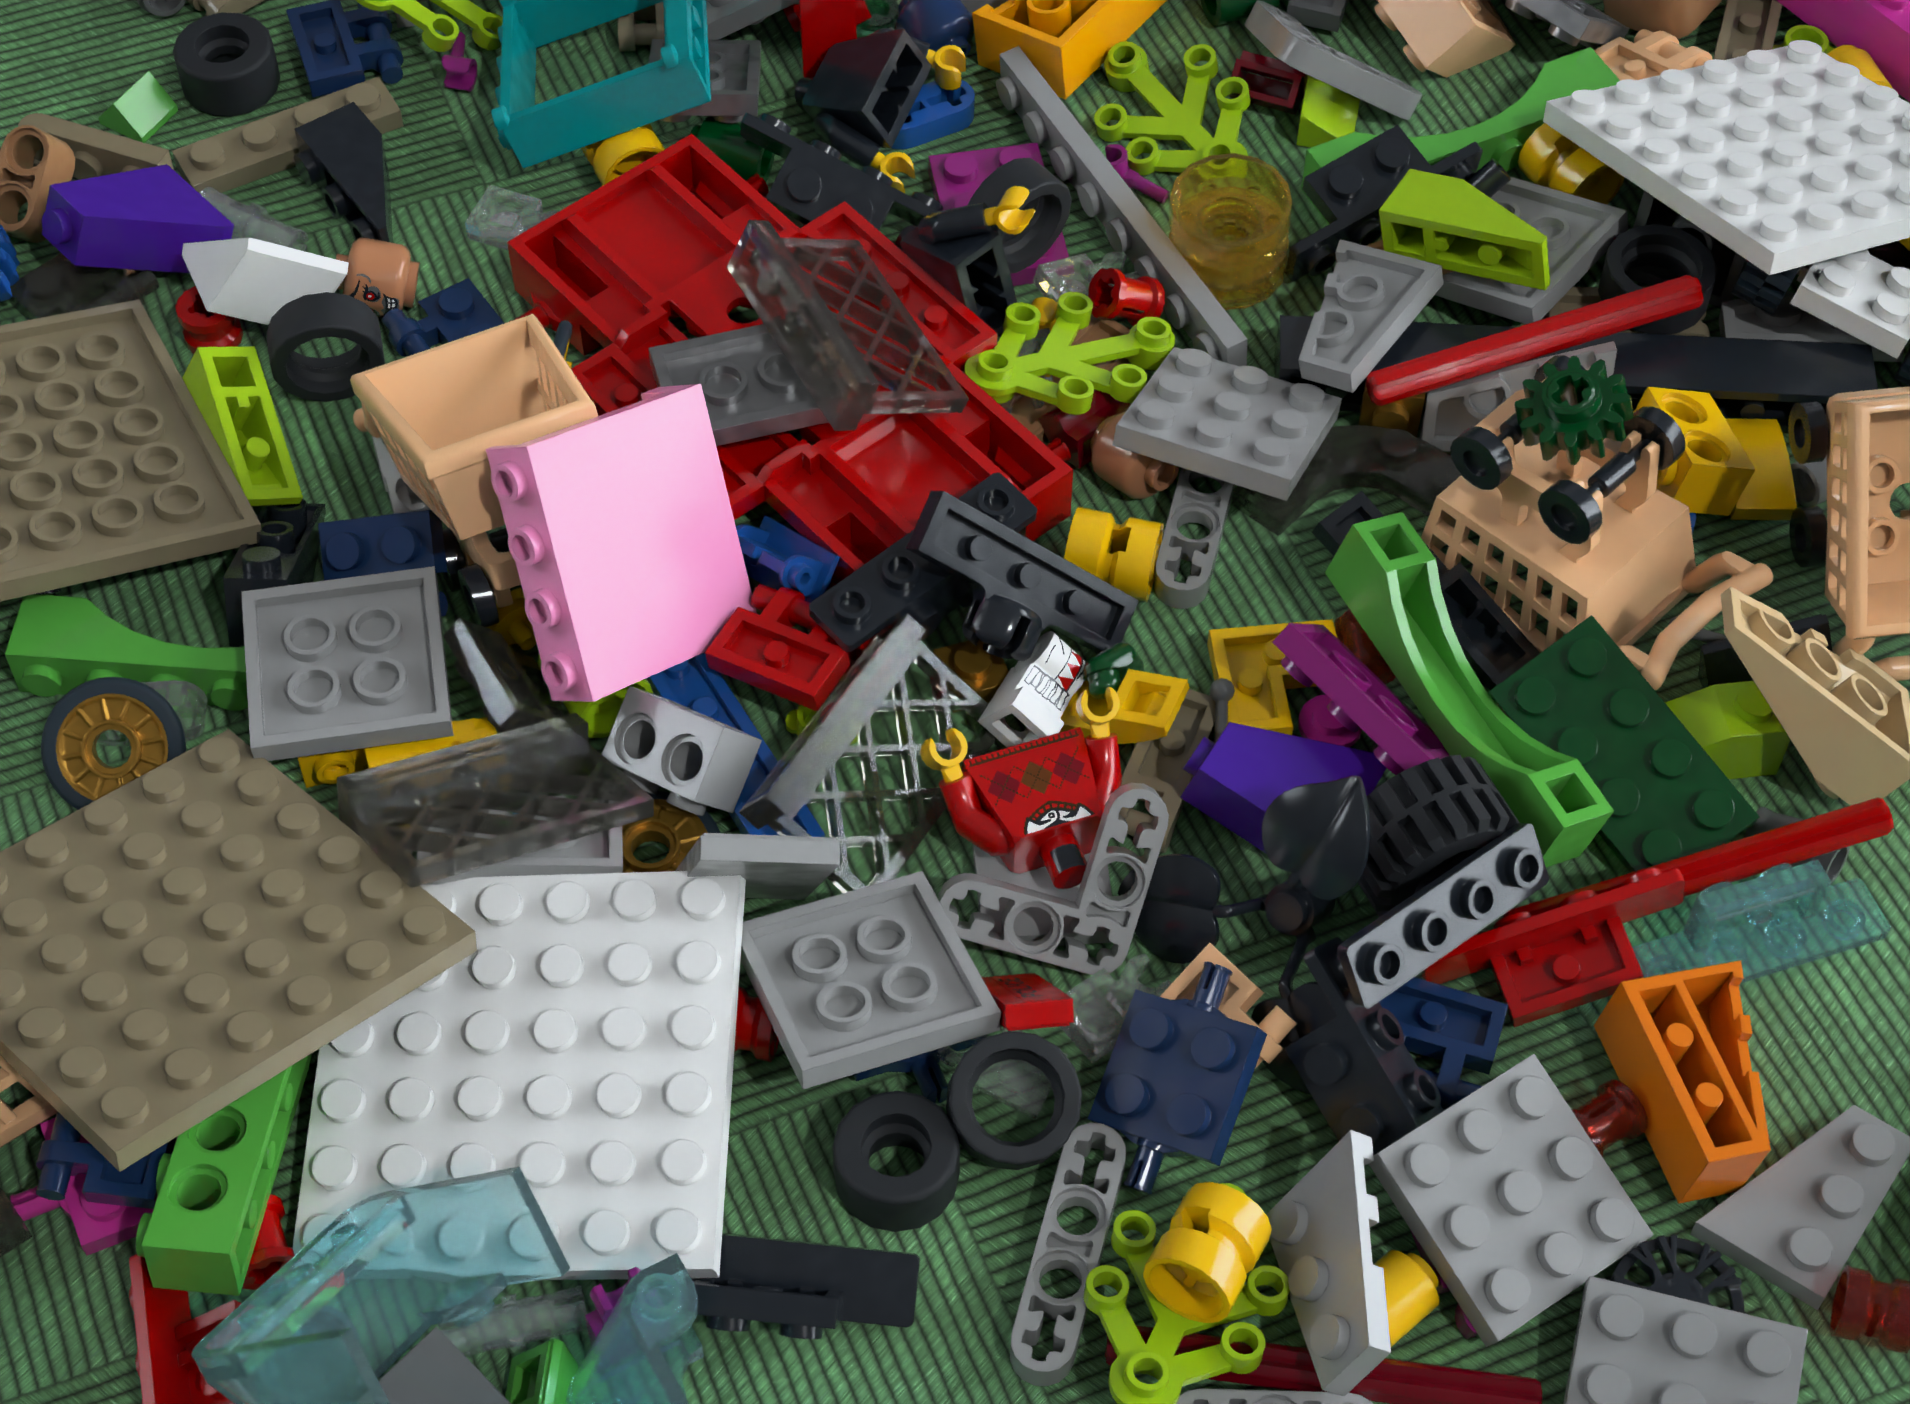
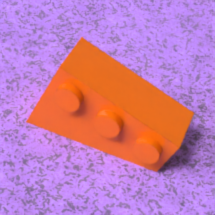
M1741 960L1623 981L1619 984L1593 1025L1678 1204L1737 1192L1745 1185L1771 1150L1759 1072L1752 1071L1748 1040L1753 1033L1750 1015H1743L1739 985L1744 979Z

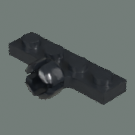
M931 490L906 547L907 550L969 584L973 590V601L962 624L963 636L975 646H977L980 639L986 652L1004 659L1014 658L1020 661L1029 659L1041 631L1047 626L1099 654L1111 646L1122 642L1139 600L945 491Z

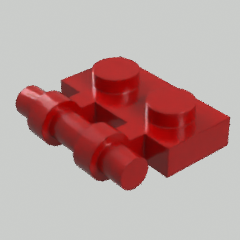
M759 584L755 588L751 598L752 607L761 610L762 613L759 615L738 607L705 651L710 669L817 712L849 668L850 661L848 652L844 651L810 617V602L805 601L803 593L788 587H781L779 590L763 584ZM797 624L810 629L811 632L807 634L792 627ZM870 639L859 646L858 649H865Z

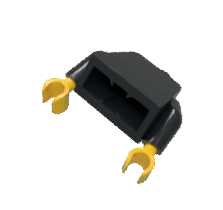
M882 28L866 37L835 43L830 47L815 76L804 77L797 82L795 99L798 106L805 110L814 121V130L817 135L828 145L838 150L842 156L860 167L870 166L883 172L892 179L891 187L905 193L902 181L892 175L897 172H903L915 179L911 158L902 152H892L884 155L880 151L882 148H892L931 68L935 69L937 85L946 90H956L961 86V72L966 71V57L962 49L956 45L942 46L936 52L929 49L930 43L909 36L905 29L892 30Z
M1013 186L1006 190L996 207L988 208L987 204L983 202L932 212L926 215L918 226L910 225L904 228L898 235L895 243L898 248L997 332V337H1001L1004 332L1003 325L1007 307L1017 303L1001 236L992 230V225H997L1003 232L1013 235L1021 233L1027 227L1036 210L1017 209L1024 204L1029 195V190L1022 186ZM1038 297L1032 301L1031 305L1038 308L1041 318L1038 334L1031 341L1039 344L1045 342L1056 322L1055 315L1058 303L1055 300L1047 297Z

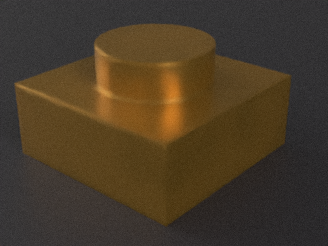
M1365 382L1358 430L1417 438L1425 393L1379 406L1371 402Z
M980 639L977 646L968 640L933 650V666L953 713L990 703L1009 672L1003 658L986 652Z

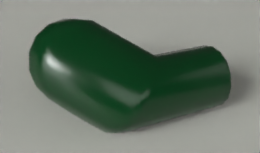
M1120 642L1092 657L1085 663L1083 680L1088 681V690L1092 697L1100 700L1105 699L1104 695L1107 687H1112L1117 692L1128 669L1144 671V664L1133 646Z

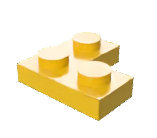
M1333 619L1293 622L1324 625L1337 638ZM1289 623L1209 630L1207 647L1214 681L1224 678L1231 681L1234 685L1235 692L1233 698L1228 702V723L1232 722L1292 735L1293 723L1285 689L1305 688L1306 686L1298 682L1285 670L1280 661L1286 655L1272 643ZM1313 683L1310 687H1316L1317 685Z

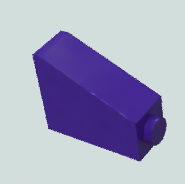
M167 164L52 184L49 186L46 210L42 216V235L73 265L190 273L182 257L183 243L232 239L234 224Z
M1229 722L1215 743L1204 736L1185 764L1183 770L1193 775L1180 798L1266 853L1262 841V822L1267 808L1279 795L1300 785L1328 782L1349 776H1360L1365 787L1366 796L1373 792L1386 767L1377 759L1373 752Z

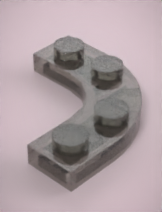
M1367 425L1335 426L1327 434L1287 501L1237 486L1233 489L1231 505L1277 536L1281 535L1317 500L1332 491L1355 486L1380 489L1402 499L1429 517L1436 496L1460 477L1461 474L1456 469L1450 455L1430 443L1413 436L1406 430Z

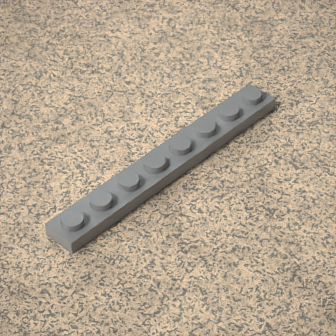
M1017 46L999 54L1001 78L996 81V88L1001 102L1007 110L1014 109L1023 120L1025 131L1031 142L1043 146L1050 155V160L1057 176L1062 181L1067 179L1077 190L1079 201L1086 214L1090 217L1097 216L1105 227L1108 240L1113 249L1118 254L1124 252L1134 264L1137 278L1148 276L1156 278L1162 283L1165 291L1164 311L1171 325L1175 329L1183 328L1192 340L1194 349L1205 351L1213 359L1236 366H1246L1248 340L1025 53Z

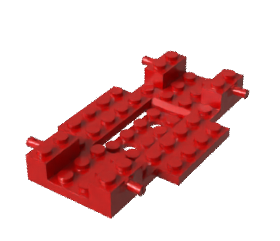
M690 134L507 242L515 291L533 307L516 319L534 314L544 329L547 327L554 331H557L561 321H569L572 324L570 343L583 356L601 345L604 347L601 351L571 368L595 404L598 416L642 401L641 393L658 388L650 365L649 348L688 340L668 319H675L680 316L686 322V328L689 333L697 337H703L827 311L859 400V416L799 428V433L804 438L801 441H798L788 431L719 445L716 448L734 520L766 501L802 536L840 557L828 590L913 531L931 490L945 491L958 499L993 473H1001L1037 508L1035 521L1018 532L1032 541L1071 516L1073 469L1065 463L1071 458L1067 445L1064 442L1061 444L1060 438H1055L1052 442L1045 445L963 373L968 358L986 350L994 349L997 345V332L845 201L799 228L764 197L769 193L765 180L762 177L760 178L759 174L755 173L749 179L744 180L697 137ZM738 306L757 308L761 312L760 317L756 321L745 324L736 323L728 317L729 312ZM806 440L816 443L811 446Z

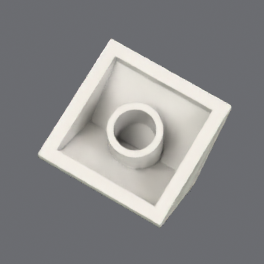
M253 238L183 243L182 257L207 311L269 325L271 317L282 306L301 296L323 292L335 293L347 275L349 264L348 262Z

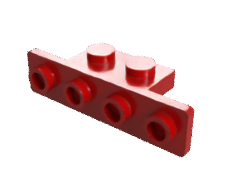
M1647 869L1628 877L1623 882L1622 887L1598 895L1593 890L1581 891L1564 898L1558 904V908L1534 916L1530 912H1518L1508 915L1496 922L1493 926L1494 929L1472 936L1422 971L1423 978L1429 982L1442 984L1491 967L1504 1003L1508 1004L1507 1011L1514 1027L1611 996L1621 982L1644 978L1623 923L1681 904L1684 899V878L1680 869H1673L1664 873L1660 869Z
M137 1254L129 1258L131 1277L129 1300L134 1311L138 1351L135 1365L141 1383L142 1404H263L252 1307L232 1300L191 1319L188 1291L153 1288L145 1257H139Z

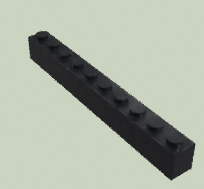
M1280 315L1274 354V378L1294 384L1308 383L1315 385L1326 394L1342 398L1339 411L1360 412L1365 379L1352 393L1301 378L1298 359L1313 317ZM1412 322L1371 372L1516 327ZM1618 332L1535 358L1539 359L1614 341L1617 353L1613 375H1624L1627 394L1631 396L1633 411L1639 404L1647 387L1710 393L1724 418L1777 419L1782 433L1789 434L1788 424L1791 408L1796 403L1817 401L1822 405L1826 413L1829 397L1837 393L1878 389L1871 345Z

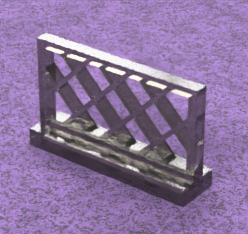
M748 221L730 258L727 269L834 431L855 430L863 414L962 413L969 400L968 396L858 240L780 238L769 221ZM834 261H847L854 272ZM799 265H801V266L807 268L808 270L812 271L811 274H809V273L805 272L804 270H802ZM818 275L850 291L849 294L817 278ZM857 295L871 302L872 304L878 306L881 309V311L856 299L855 296ZM827 305H829V306L835 308L836 310H838V311H839L838 314H836L835 312L829 310V308L827 307ZM845 314L878 331L877 334L844 318ZM883 334L906 346L910 352L882 338ZM854 345L867 351L866 355L857 351ZM875 355L880 359L896 366L897 368L905 371V374L902 375L901 373L872 359V356ZM913 375L914 377L930 384L931 386L935 387L937 391H933L919 384L918 382L910 379L911 376ZM879 384H880V385H882V386L888 388V389L891 390V391H876V390H877V388H878V386H879Z
M908 613L877 634L819 711L816 712L739 811L758 830L769 825L780 836L812 837L793 818L804 804L825 803L829 836L840 841V865L827 879L842 893L867 887L850 872L847 848L873 846L876 875L868 886L892 880L897 876L947 807L940 788H921L916 755H921L922 744H915L910 711H935L939 743H935L936 751L938 754H941L943 759L949 760L952 749L946 739L945 731L953 728L950 710H965L978 722L988 706V703L920 641L927 630ZM912 663L916 664L930 678L933 699L908 700L905 672ZM892 690L893 700H884ZM895 711L899 744L874 745L871 716L875 712ZM983 727L984 729L974 742H967V754L963 760L986 754L997 738ZM857 736L858 745H850ZM876 756H901L906 789L880 790ZM840 757H860L865 790L839 791L835 763ZM962 761V762L959 763L961 770H963V761ZM822 782L823 792H814ZM923 799H931L924 809ZM907 800L911 827L906 834H886L882 801ZM866 801L871 836L845 837L840 802ZM897 845L889 856L888 846Z
M576 712L337 777L339 820L359 835L410 888L654 816V799L588 743V723ZM550 792L557 794L573 795L578 797L577 799H569L547 795ZM594 798H596V799L612 800V801H618V802H615V803H612V804H608V803L593 802V800H594ZM491 809L514 812L518 814L515 817L500 814H492L488 812ZM535 815L560 819L546 821L534 819ZM429 827L457 830V832L449 834L427 830ZM475 833L497 835L498 837L487 839L473 836ZM413 851L437 853L436 855L416 860L411 855Z

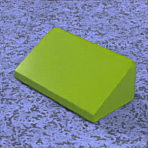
M1308 75L1296 145L1314 147L1355 132L1360 99Z

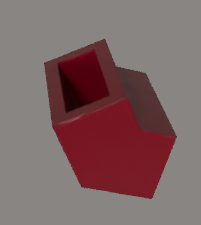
M1247 51L1242 52L1240 59L1236 58L1231 77H1240L1247 82L1250 103L1296 115L1303 99L1307 83V74L1289 66L1283 61ZM1232 93L1229 96L1234 99L1241 94Z
M1094 389L1091 408L1086 413L1073 415L1055 407L1038 418L1049 442H1052L1055 438H1060L1061 444L1064 442L1069 448L1071 458L1068 461L1080 469L1091 462V439L1098 426L1108 417L1127 411L1131 404L1120 402L1110 394Z

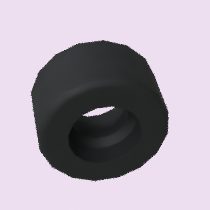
M217 13L204 16L192 22L177 36L173 55L185 99L197 110L212 116L233 117L247 114L265 105L277 92L280 73L269 30L257 19L241 13Z
M898 1090L878 1093L854 1105L838 1124L832 1146L833 1171L837 1195L851 1215L872 1228L899 1232L920 1228L943 1213L955 1196L960 1174V1146L953 1122L942 1107L919 1094ZM897 1145L913 1149L921 1154L924 1159L923 1166L910 1175L898 1177L883 1175L869 1165V1159L872 1154L882 1148Z

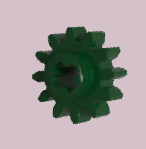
M1571 356L1567 363L1568 369L1558 371L1554 365L1547 362L1543 364L1545 381L1539 382L1534 379H1525L1522 382L1525 398L1515 402L1518 424L1521 427L1525 446H1533L1540 443L1543 460L1548 461L1555 457L1559 450L1566 451L1569 463L1576 465L1581 457L1580 451L1590 449L1593 455L1603 458L1605 457L1603 442L1605 438H1609L1612 441H1624L1626 439L1624 422L1633 418L1631 396L1627 394L1624 375L1614 374L1607 377L1605 361L1602 359L1593 363L1589 370H1582L1577 356Z

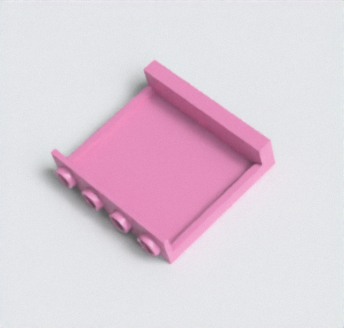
M701 384L658 387L641 393L642 401L520 445L493 446L486 449L491 468L492 486L498 496L508 533L509 551L516 563L525 598V612L532 624L542 662V676L548 686L552 701L594 702L704 653L738 607L757 614L756 608L751 605L752 591Z

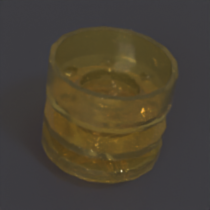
M1236 153L1210 155L1190 164L1175 179L1170 194V233L1168 238L1224 310L1253 306L1268 299L1282 284L1288 260V233L1291 227L1292 197L1289 184L1273 166L1257 157Z

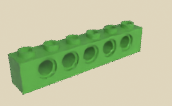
M313 1053L177 1137L172 1154H163L156 1177L158 1197L153 1212L142 1215L136 1235V1252L139 1257H145L153 1288L240 1296Z

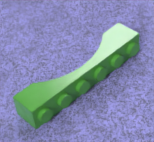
M1591 47L1544 63L1532 86L1518 101L1500 114L1477 125L1453 132L1408 138L1431 166L1467 145L1477 142L1483 150L1477 171L1492 158L1505 171H1509L1518 165L1520 151L1526 140L1538 127L1544 124L1543 118L1546 101L1571 96L1577 90H1597L1614 86L1620 80ZM1353 132L1308 148L1306 150L1301 190L1306 176L1378 135Z
M1399 512L1353 524L1325 571L1337 592L1449 755H1461L1462 758L1471 757L1476 759L1478 764L1482 765L1518 821L1533 825L1545 866L1549 867L1579 857L1614 812L1613 808L1577 758L1556 752L1529 736L1505 715L1496 702L1488 695V692L1484 689L1467 661L1452 627L1441 591L1436 558L1404 513Z
M41 594L27 595L22 598L5 652V657L20 692H30L37 696L52 697L57 694L65 695L73 688L90 680L104 677H121L136 680L153 688L171 706L181 704L219 706L231 711L248 708L245 646L200 648L164 642L132 631L106 616L87 598Z

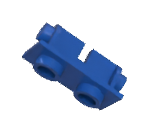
M764 516L760 528L748 524L736 526L749 577L776 590H779L781 587H788L804 594L805 601L810 603L826 592L840 559L839 556L768 516Z

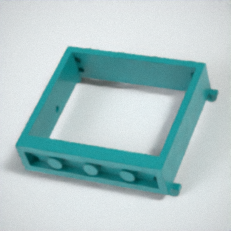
M499 0L503 7V25L498 27L502 51L501 55L496 58L501 76L500 86L495 88L499 107L492 109L491 114L501 145L504 149H513L523 169L711 101L706 0ZM663 2L665 46L660 49L663 59L535 105L537 47Z

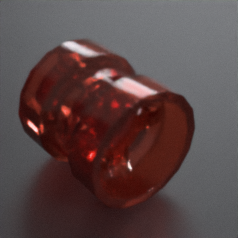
M1845 1266L1841 1272L1834 1294L1830 1317L1831 1336L1849 1341H1856L1861 1337H1867L1877 1340L1880 1347L1884 1350L1907 1354L1910 1350V1281L1898 1278L1890 1283L1875 1280L1868 1270Z

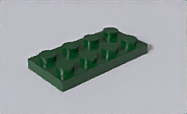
M1592 615L1489 691L1488 695L1496 702L1505 715L1529 736L1556 752L1579 760L1614 810L1598 834L1630 873L1729 843L1760 818Z

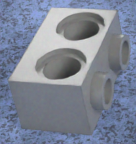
M629 686L600 758L624 769L620 778L624 783L653 794H657L659 786L670 790L667 802L678 808L700 816L704 815L707 806L733 813L762 740L670 699Z

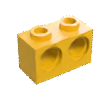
M1647 387L1633 413L1642 407H1655L1663 410L1675 420L1685 438L1683 455L1670 467L1658 470L1656 489L1687 505L1690 513L1729 516L1756 469L1712 396L1706 392Z

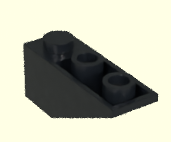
M355 102L295 128L300 152L294 155L298 172L307 185L316 184L322 191L323 199L331 214L336 219L343 217L347 221L355 240L358 238H369L393 243L390 177L383 138L379 130Z
M302 499L300 504L262 506L257 515L261 523V531L257 532V543L241 545L223 577L229 647L244 646L241 591L313 582L320 546L318 523L324 522L326 514L325 504L306 503Z

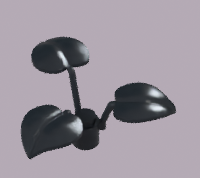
M1349 776L1328 782L1300 785L1285 791L1269 805L1262 822L1263 846L1269 860L1278 868L1291 872L1288 880L1275 886L1268 894L1230 905H1217L1221 891V881L1218 873L1212 866L1199 858L1186 854L1158 856L1135 929V934L1154 955L1165 961L1180 964L1191 963L1209 943L1216 946L1220 935L1217 918H1230L1261 910L1266 912L1269 923L1277 931L1285 935L1296 936V943L1278 983L1281 997H1273L1260 1002L1254 1008L1251 1018L1259 1025L1271 1010L1278 1005L1297 1023L1279 1043L1283 1050L1270 1064L1265 1060L1262 1062L1281 1081L1306 1094H1310L1284 1048L1334 1019L1337 1015L1317 982H1307L1293 990V980L1308 945L1316 939V934L1312 927L1331 915L1335 907V898L1344 895L1357 884L1366 866L1370 844V813L1365 787L1360 776ZM1134 869L1122 881L1118 890L1119 896L1127 893L1132 888L1135 882Z

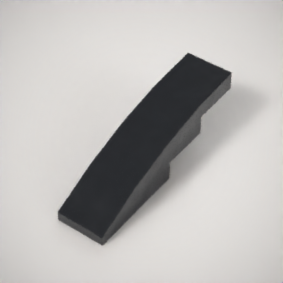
M1360 491L1321 520L1312 533L1335 556L1353 524L1380 518L1384 515L1364 492ZM1428 547L1436 558L1441 591L1457 639L1479 681L1491 691L1539 655L1540 652L1460 562L1449 570Z

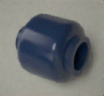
M902 0L900 2L896 29H905L909 36L930 43V50L937 52L942 46L956 45L962 49L965 57L971 50L969 43L974 36L973 17L961 0Z

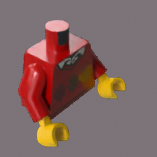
M1112 687L1106 688L1105 694L1108 710L1104 716H1096L1089 710L1087 690L1080 694L1076 702V711L1081 720L1090 725L1091 735L1085 738L1081 728L1077 727L966 760L963 759L967 754L968 745L966 738L959 730L950 728L945 731L946 739L952 749L949 760L939 756L932 738L926 739L921 747V758L926 766L942 773L943 780L939 782V787L956 832L990 856H1000L1011 872L1021 874L1046 867L1054 887L1068 889L1079 885L1087 865L1084 855L1091 853L1106 802L1111 793L1122 784L1118 738L1116 733H1110L1109 721L1116 716L1120 707L1117 692ZM962 761H963V770H961L960 765H959V763L962 762Z

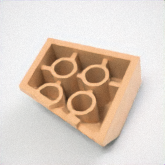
M1378 0L1379 3L1374 6L1376 14L1389 29L1394 32L1397 29L1407 42L1403 47L1405 55L1423 73L1426 70H1430L1447 78L1504 54L1516 45L1489 0Z

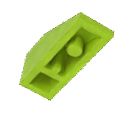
M1409 169L1379 209L1384 251L1442 266V269L1535 289L1546 290L1550 285L1547 236L1463 179Z
M255 346L197 347L182 379L250 505L300 504L303 495Z
M1754 681L1716 684L1665 702L1728 779L1777 774L1791 739Z

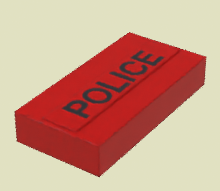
M1036 973L982 977L1001 1011L1000 1025L1008 1031L1070 1026L1069 1023H1074L1073 998Z

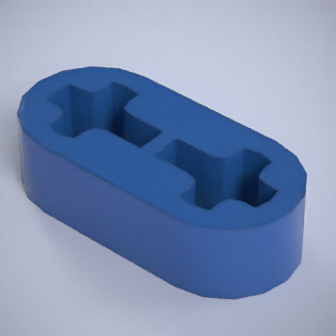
M961 80L960 88L956 90L943 89L937 85L936 81L924 84L892 148L901 150L913 148L969 127L973 122L975 109V93L972 86Z

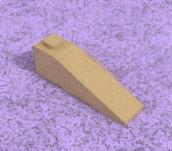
M1732 587L1725 590L1721 594L1724 634L1813 774L1820 789L1830 798H1841L1851 806L1877 797L1884 798L1910 779V699L1908 690L1864 655L1858 654L1850 648L1841 655H1838L1826 648L1828 642L1825 635L1812 628L1799 635L1794 632L1789 621L1781 612Z

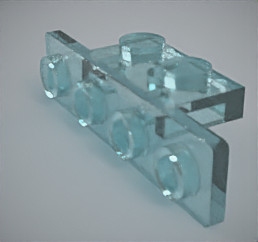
M1817 859L1794 867L1787 863L1779 864L1766 870L1758 878L1732 885L1730 882L1714 884L1696 897L1682 932L1633 946L1632 948L1644 978L1741 960L1744 976L1741 983L1885 939L1891 926L1862 879L1855 878L1829 886L1831 880Z

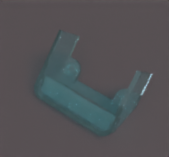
M519 1166L386 1191L370 1196L340 1214L194 1347L192 1357L206 1383L234 1404H390L378 1378L431 1325L454 1322L457 1327H463L473 1324L487 1316L494 1309L495 1302L493 1299L507 1285L562 1277L570 1269V1266Z

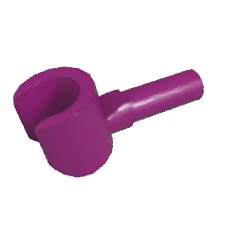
M459 32L451 48L450 55H443L442 57L443 69L447 71L444 87L472 91L477 79V62L475 59L464 57L466 36L462 32Z
M1109 144L1105 147L1107 160L1129 188H1134L1162 204L1166 202L1170 192L1129 169L1127 150L1123 146Z

